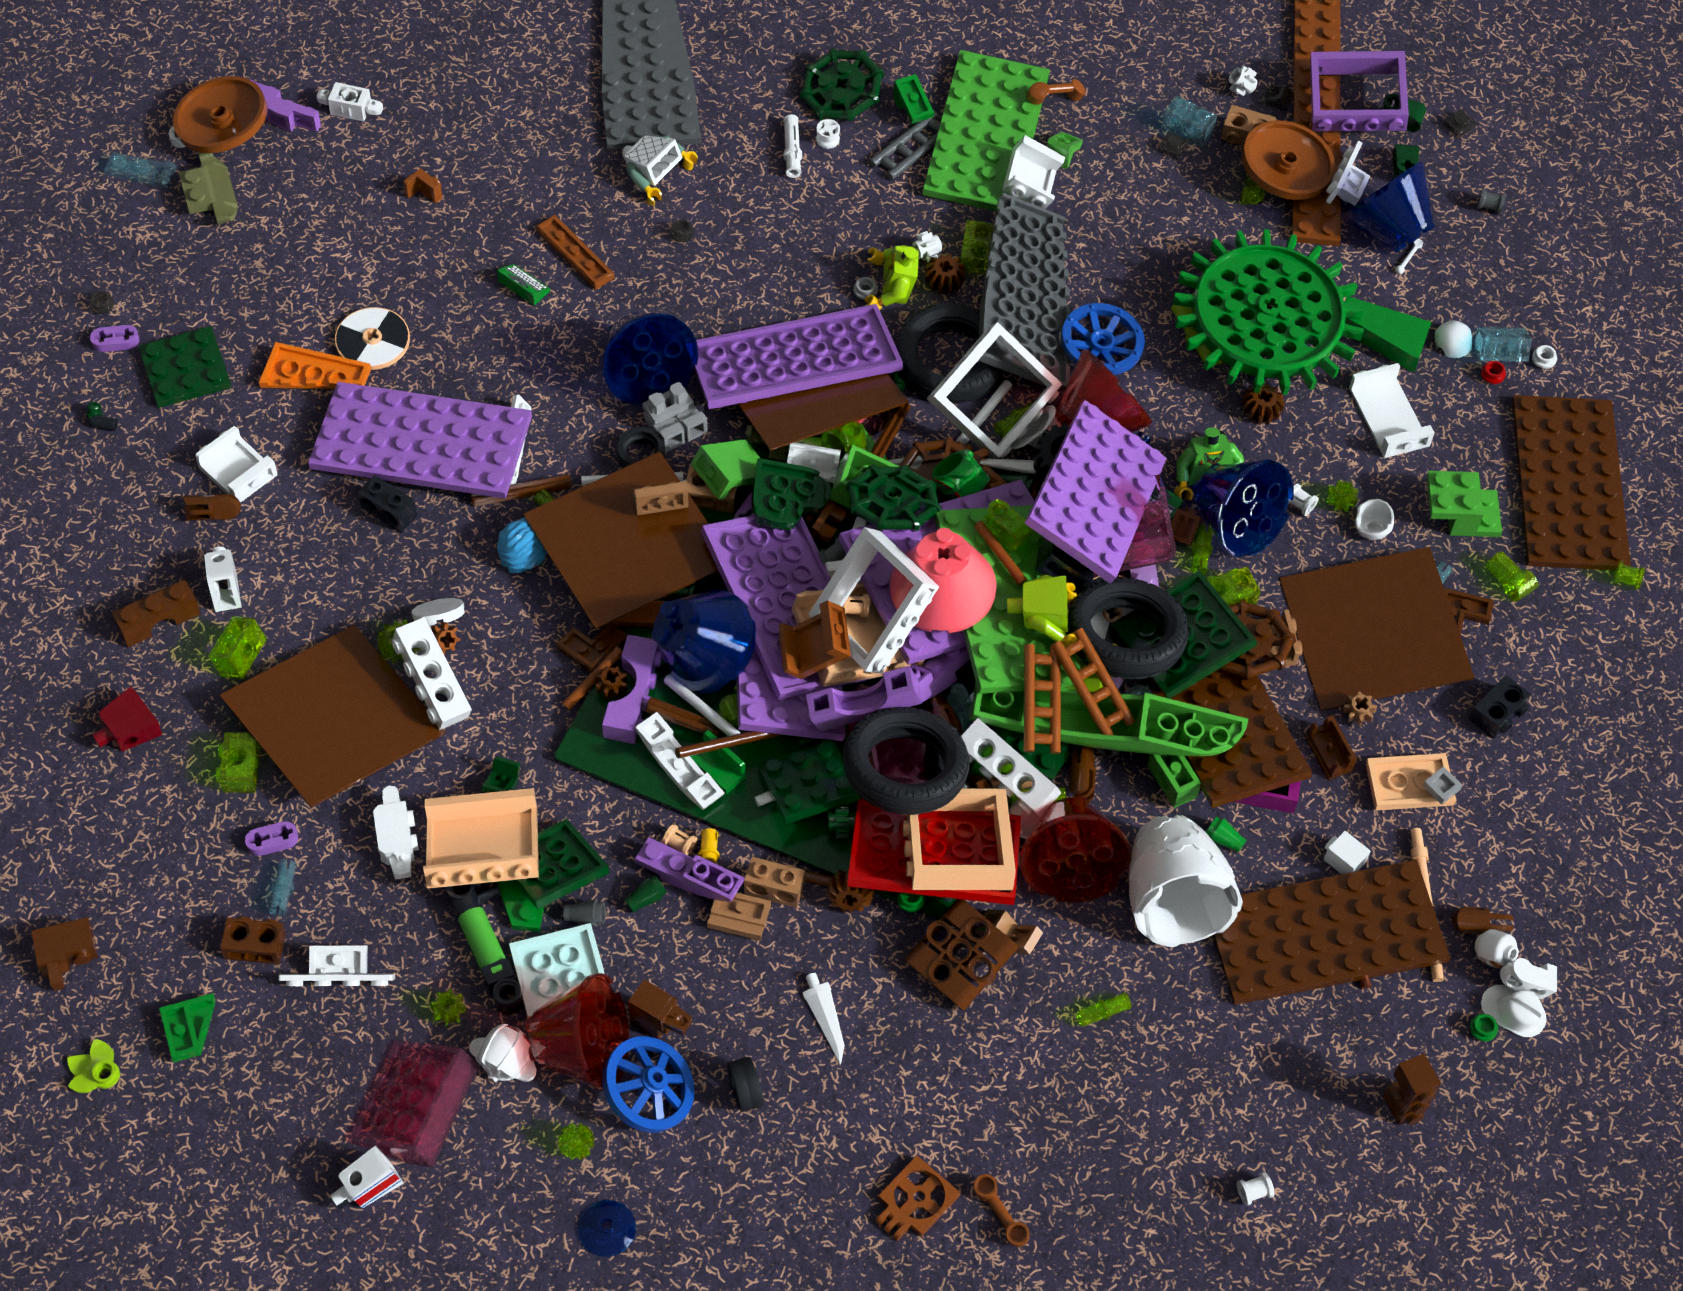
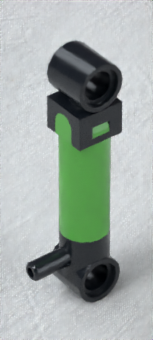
M473 884L446 887L448 902L454 910L481 970L489 994L494 996L497 1010L506 1015L516 1013L520 1010L523 1003L521 987L516 981L508 958L505 957L481 904L500 896L499 887L494 886L479 893H476ZM458 890L466 891V893L462 895L455 894V892H457ZM505 994L515 995L509 1000L502 999V996Z

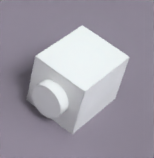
M1344 831L1338 838L1333 836L1326 844L1325 849L1327 852L1324 860L1341 874L1357 872L1366 863L1371 851L1348 832Z

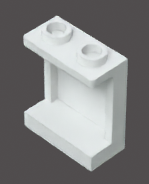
M1025 135L1013 147L1002 190L1016 198L1046 209L1054 201L1055 196L1051 194L1055 173L1063 165L1065 157Z
M235 426L228 431L222 432L217 439L203 446L195 455L199 469L226 494L234 495L240 502L277 476L274 461L268 455L263 458L241 438L239 429Z

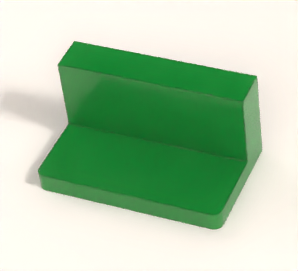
M709 730L703 733L704 742L718 739ZM729 748L690 756L704 774L708 772L725 794H728L746 778L745 763Z

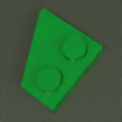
M513 880L497 881L496 883L500 889L512 929L540 932L545 906L537 909Z
M214 993L159 1008L173 1063L202 1055L216 1002Z

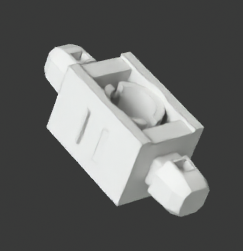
M335 82L332 91L322 89L317 93V101L321 104L329 105L331 115L364 121L368 113L380 115L383 110V104L380 101L370 98L369 89Z

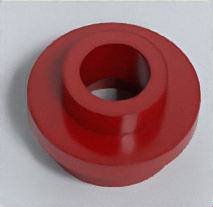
M1489 361L1482 367L1481 376L1490 384H1499L1505 379V367L1499 361Z

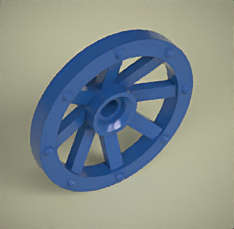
M1104 303L1087 304L1072 311L1066 318L1061 332V344L1069 359L1083 370L1098 375H1117L1130 370L1139 361L1145 344L1143 330L1136 319L1125 310ZM1097 315L1112 318L1106 330L1100 329ZM1089 316L1092 334L1078 322L1080 319ZM1119 322L1128 328L1129 332L1116 337L1112 334ZM1071 329L1075 330L1086 341L1072 340ZM1134 339V350L1116 346ZM1077 349L1090 350V353L1085 357ZM1111 354L1127 358L1116 362ZM1097 357H1102L1106 363H1100L1094 360Z
M634 1037L616 1047L605 1062L602 1073L605 1097L614 1113L630 1127L648 1133L664 1132L680 1123L689 1113L694 1100L693 1077L684 1058L666 1042L653 1037ZM634 1050L643 1067L622 1059V1056ZM645 1050L659 1054L655 1066ZM667 1061L673 1067L676 1074L666 1073L664 1069ZM617 1068L637 1076L636 1079L616 1084ZM668 1084H680V1099L671 1090ZM637 1089L640 1095L632 1107L629 1108L619 1093ZM662 1095L676 1110L672 1116L664 1119ZM648 1098H652L654 1120L638 1115Z

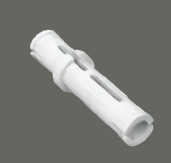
M791 114L783 119L785 131L783 157L786 161V175L790 178H797L801 174L800 160L802 159V151L799 148V120L797 116Z

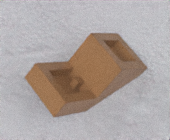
M987 909L983 915L1018 945L1019 948L1015 952L1016 954L1030 955L1043 934L1038 926L1018 925L1006 910ZM978 927L974 932L982 937L986 933V928Z

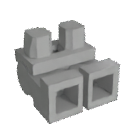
M680 382L671 385L670 390L663 394L656 392L650 395L649 400L642 403L644 419L648 427L658 432L663 438L665 453L685 444V438L689 442L708 432L707 417L702 411L699 412L694 406V401Z

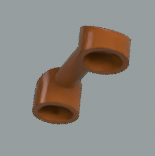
M1073 79L1070 83L1051 85L1037 82L1029 88L1026 97L1032 104L1040 105L1048 94L1066 93L1071 100L1079 101L1083 98L1086 91L1083 84L1077 79Z
M989 1174L978 1176L974 1182L976 1196L980 1200L989 1203L1006 1229L1008 1244L1013 1247L1026 1245L1030 1239L1029 1229L1024 1223L1013 1220L997 1196L998 1187L995 1178Z

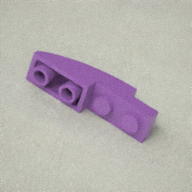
M253 81L260 87L267 101L266 121L292 132L295 125L314 132L319 130L321 123L317 110L293 103L290 100H284L281 98L280 90Z
M967 647L934 656L921 667L914 663L910 666L918 679L922 702L936 696L957 681L955 672L970 660Z
M648 837L635 858L636 864L659 874L660 880L687 892L714 900L731 902L744 882V877L698 855L692 858Z

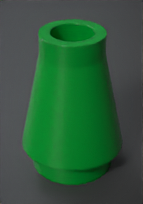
M1217 816L1206 830V833L1213 842L1230 848L1237 853L1247 840L1225 818L1220 819Z

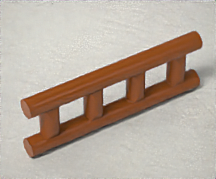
M1081 627L1073 632L1077 640L1065 647L1061 640L1052 644L1051 647L1100 733L1103 735H1114L1110 728L1112 725L1123 720L1125 725L1129 726L1135 722V719L1084 629ZM1082 649L1090 664L1077 670L1070 656ZM1096 673L1104 687L1091 694L1083 680ZM1109 696L1117 710L1104 718L1096 703Z
M1025 644L1024 752H1034L1035 744H1049L1051 754H1060L1061 662L1052 647H1050V654L1035 653L1034 644ZM1035 664L1050 665V681L1035 680ZM1035 691L1050 692V707L1035 706ZM1035 717L1050 718V734L1035 733Z

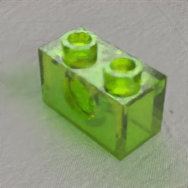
M232 616L208 657L222 677L243 679L267 638L254 618Z
M225 733L224 742L219 743L218 754L219 759L222 760L221 767L216 768V782L221 784L223 793H256L261 746L250 733ZM237 761H243L238 765H233Z

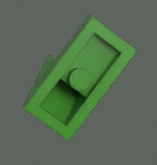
M1060 132L1048 139L1047 147L1065 157L1061 167L1067 169L1073 153L1081 148L1083 140L1065 132Z

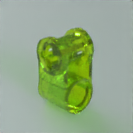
M993 500L988 506V513L982 518V521L992 534L1009 550H1016L1033 534V529L1024 523L1026 519L1003 500Z

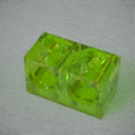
M966 220L960 263L964 264L965 272L986 275L994 223Z
M1248 566L1241 569L1234 568L1225 574L1206 578L1228 606L1240 602V599H1246V602L1254 605L1258 603L1261 590Z

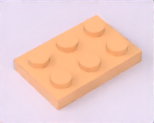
M1446 753L1367 758L1365 764L1375 811L1455 805V795L1441 805L1423 787L1424 781L1443 766L1450 772Z

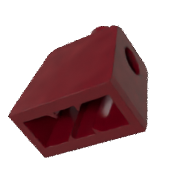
M131 686L99 712L98 715L103 728L91 734L99 748L114 741L121 751H125L162 735V731L154 715Z

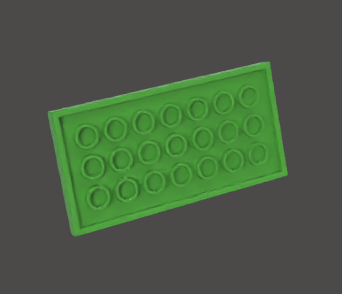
M960 50L922 195L996 211L998 198L1002 193L1009 194L1002 189L1013 147L1025 135L1034 139L1042 103L1040 105L1032 104L1028 101L1026 93L1034 83L1044 82L1047 84L1050 69Z
M1032 505L941 510L934 517L937 530L948 528L963 537L987 559L995 574L996 594L991 609L978 623L963 630L979 694L1024 691V645L1034 644L1035 653L1050 654V647L1055 643L1048 636L1024 627L1023 613L1008 614L1007 598L1023 597V586H1019L974 528L977 522L983 521L1027 580L1033 581L1043 576L1035 567L1038 548L1045 543V539L1024 523ZM1075 653L1070 658L1076 669L1079 670L1080 665ZM1035 664V680L1050 681V665ZM1061 664V688L1074 687Z

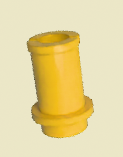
M712 828L701 831V850L698 852V856L713 863H716L720 856V853L717 851L718 831L716 832Z

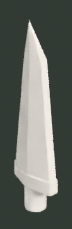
M989 458L980 461L981 465H988L994 468L1034 475L1036 472L1033 466L1034 460Z
M811 973L806 976L810 989L804 991L803 996L841 1065L844 1042L831 994V987L828 982L820 984L816 973Z

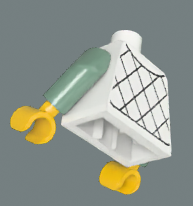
M644 136L634 146L627 145L623 149L622 155L627 164L626 170L637 187L642 192L645 191L647 193V203L651 206H655L652 196L657 197L661 201V191L655 187L651 188L650 185L655 186L682 158V164L686 170H692L693 163L697 164V154L693 151L685 152V148L669 136Z

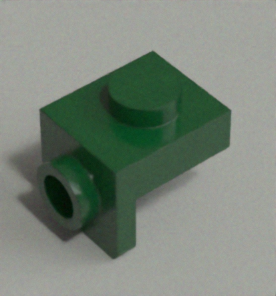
M496 756L493 760L492 772L482 785L481 793L515 790L519 780L520 763Z

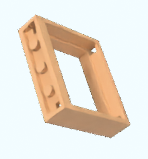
M962 788L952 801L935 810L993 811L999 865H922L918 815H902L906 816V820H903V836H908V841H905L904 853L905 857H910V862L906 863V876H911L912 890H1013L1016 870L1006 789Z

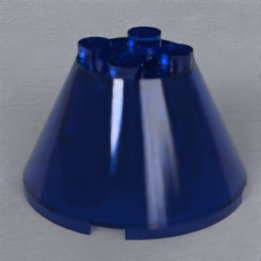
M1419 161L1342 214V219L1391 248L1395 253L1407 246L1405 241L1411 244L1422 236L1420 231L1424 234L1430 231L1436 225L1433 222L1425 166L1422 161Z
M634 312L619 318L614 324L609 326L602 370L608 388L618 399L625 403L638 404L642 407V403L648 401L650 395L656 392L663 394L669 391L671 385L680 382L684 388L691 380L690 375L694 365L698 363L699 353L696 338L683 321L665 313Z
M1273 460L1229 464L1214 463L1201 480L1194 484L1193 493L1196 495L1198 508L1223 549L1229 554L1240 558L1244 555L1251 557L1260 553L1279 535L1289 517L1286 510L1289 499L1293 500L1294 485L1289 470L1284 465Z
M720 589L705 590L680 599L664 602L655 619L652 638L658 645L669 674L690 691L697 693L715 692L721 690L722 686L730 680H736L748 665L756 641L755 621L751 618L747 604L737 595Z

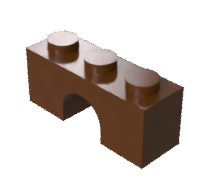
M185 579L112 612L117 629L128 648L152 637L151 629L156 623L164 619H173L176 625L201 614L197 600Z
M1425 1053L1399 1063L1393 1074L1397 1082L1388 1085L1382 1095L1398 1125L1406 1122L1412 1125L1421 1121L1441 1085Z

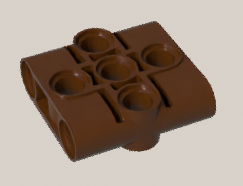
M956 899L938 921L932 922L928 926L925 936L904 960L955 1005L965 1011L985 986L995 981L998 971L1019 947L964 899ZM947 920L948 922H950L956 929L959 930V932L957 933L953 928H951L947 923H945V921ZM985 927L986 933L980 938L973 937L975 929ZM942 930L947 931V936L943 941H935L936 933ZM928 942L930 945H932L938 952H940V954H936L931 948H929L926 945V943ZM960 948L968 949L967 955L963 959L955 958L957 950ZM985 952V953H986L988 956H990L994 961H996L997 964L995 965L993 962H991V961H990L985 955H983L982 953ZM983 965L989 967L985 976H976L977 968ZM940 970H949V975L945 980H937V974ZM964 974L967 975V976H968L972 981H974L978 986L975 987V986H974L972 983H970L965 977H963V975H964Z

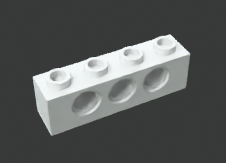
M425 617L397 628L392 639L393 648L397 654L402 655L405 661L403 663L405 672L408 677H413L416 683V693L421 701H425L428 707L427 714L432 724L436 723L439 730L468 718L472 709ZM420 648L424 651V654L415 655L411 649ZM432 671L436 677L433 679L427 678L423 672ZM444 694L448 701L440 702L436 699L435 695Z
M979 718L961 736L967 747L969 763L975 760L981 766L978 770L987 779L991 780L994 777L1001 784L998 788L1006 789V794L1009 798L1012 795L1016 796L1020 800L1018 805L1028 815L1034 812L1040 817L1061 794L1056 785ZM985 748H993V752L989 757H981V753ZM1007 764L1013 765V769L1009 774H1001L1003 766ZM1027 781L1033 782L1032 788L1029 791H1020L1023 783Z

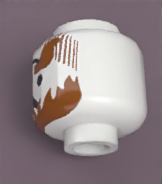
M1489 929L1476 940L1475 951L1478 959L1484 964L1501 969L1503 966L1515 961L1518 957L1516 940L1510 934Z

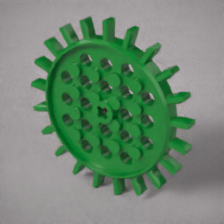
M1264 229L1260 240L1261 245L1248 246L1241 230L1237 231L1234 239L1237 249L1229 252L1217 238L1212 240L1210 250L1217 257L1213 262L1208 261L1197 252L1193 254L1191 264L1203 272L1202 275L1198 277L1181 270L1177 283L1195 289V293L1191 295L1175 292L1172 305L1192 307V314L1177 316L1175 327L1195 326L1198 334L1187 339L1185 348L1189 351L1201 345H1206L1212 353L1205 359L1203 365L1205 370L1210 369L1221 360L1231 367L1227 376V384L1231 385L1241 371L1255 376L1253 382L1254 393L1260 392L1264 384V378H1278L1282 395H1287L1291 384L1289 377L1300 375L1308 389H1314L1317 379L1311 370L1318 366L1334 379L1340 368L1329 359L1332 353L1351 362L1356 350L1341 343L1339 340L1341 336L1361 340L1364 328L1345 324V318H1362L1365 308L1364 305L1344 304L1343 298L1355 295L1358 286L1356 282L1339 287L1336 285L1333 278L1340 274L1343 264L1338 262L1324 270L1316 263L1321 253V246L1317 245L1308 256L1294 251L1297 243V235L1294 234L1287 240L1286 247L1274 246L1270 244L1271 235L1269 229ZM1255 291L1261 292L1263 295H1259ZM1232 297H1237V298L1240 299V301H1237L1236 299H1233ZM1209 303H1215L1218 306H1212ZM1242 316L1248 317L1250 320H1246ZM1318 318L1325 319L1327 322L1319 320ZM1219 322L1226 323L1228 326H1223ZM1296 324H1301V325H1303L1305 328H1301L1300 326H1297ZM1273 330H1279L1282 332V334H1279L1278 332H1275ZM1251 336H1257V337H1259L1260 339L1257 340V339H1255V338H1253V337H1251ZM1228 342H1235L1237 345H1231ZM1306 344H1312L1314 347H1309ZM1284 349L1290 350L1292 353H1286ZM1261 355H1265L1270 359H1264L1261 357Z

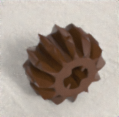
M940 253L938 258L931 257V260L925 266L926 284H930L931 290L938 288L939 294L943 290H946L949 294H951L952 289L959 291L961 284L965 281L964 264L960 263L959 257L953 259L951 254L944 257Z
M1268 382L1262 386L1259 393H1254L1253 387L1249 386L1242 399L1243 413L1249 414V420L1257 418L1258 424L1262 420L1270 424L1272 419L1278 420L1281 412L1284 410V396L1278 392L1277 386L1269 387Z
M849 868L846 872L838 869L837 874L831 875L829 879L827 899L831 901L832 907H839L840 912L844 910H849L851 914L854 910L863 912L864 907L870 906L874 889L848 887Z

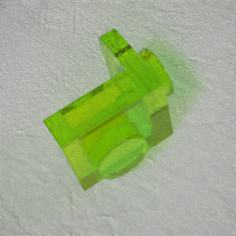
M1246 173L1245 182L1247 186L1242 188L1241 205L1256 204L1263 201L1265 190L1257 185Z

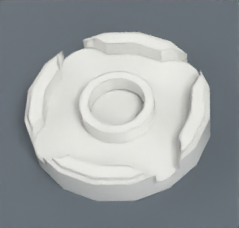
M444 598L418 605L411 613L414 621L425 617L428 625L431 626L437 624L436 620L443 619L447 623L458 619L465 611L464 603L461 599Z

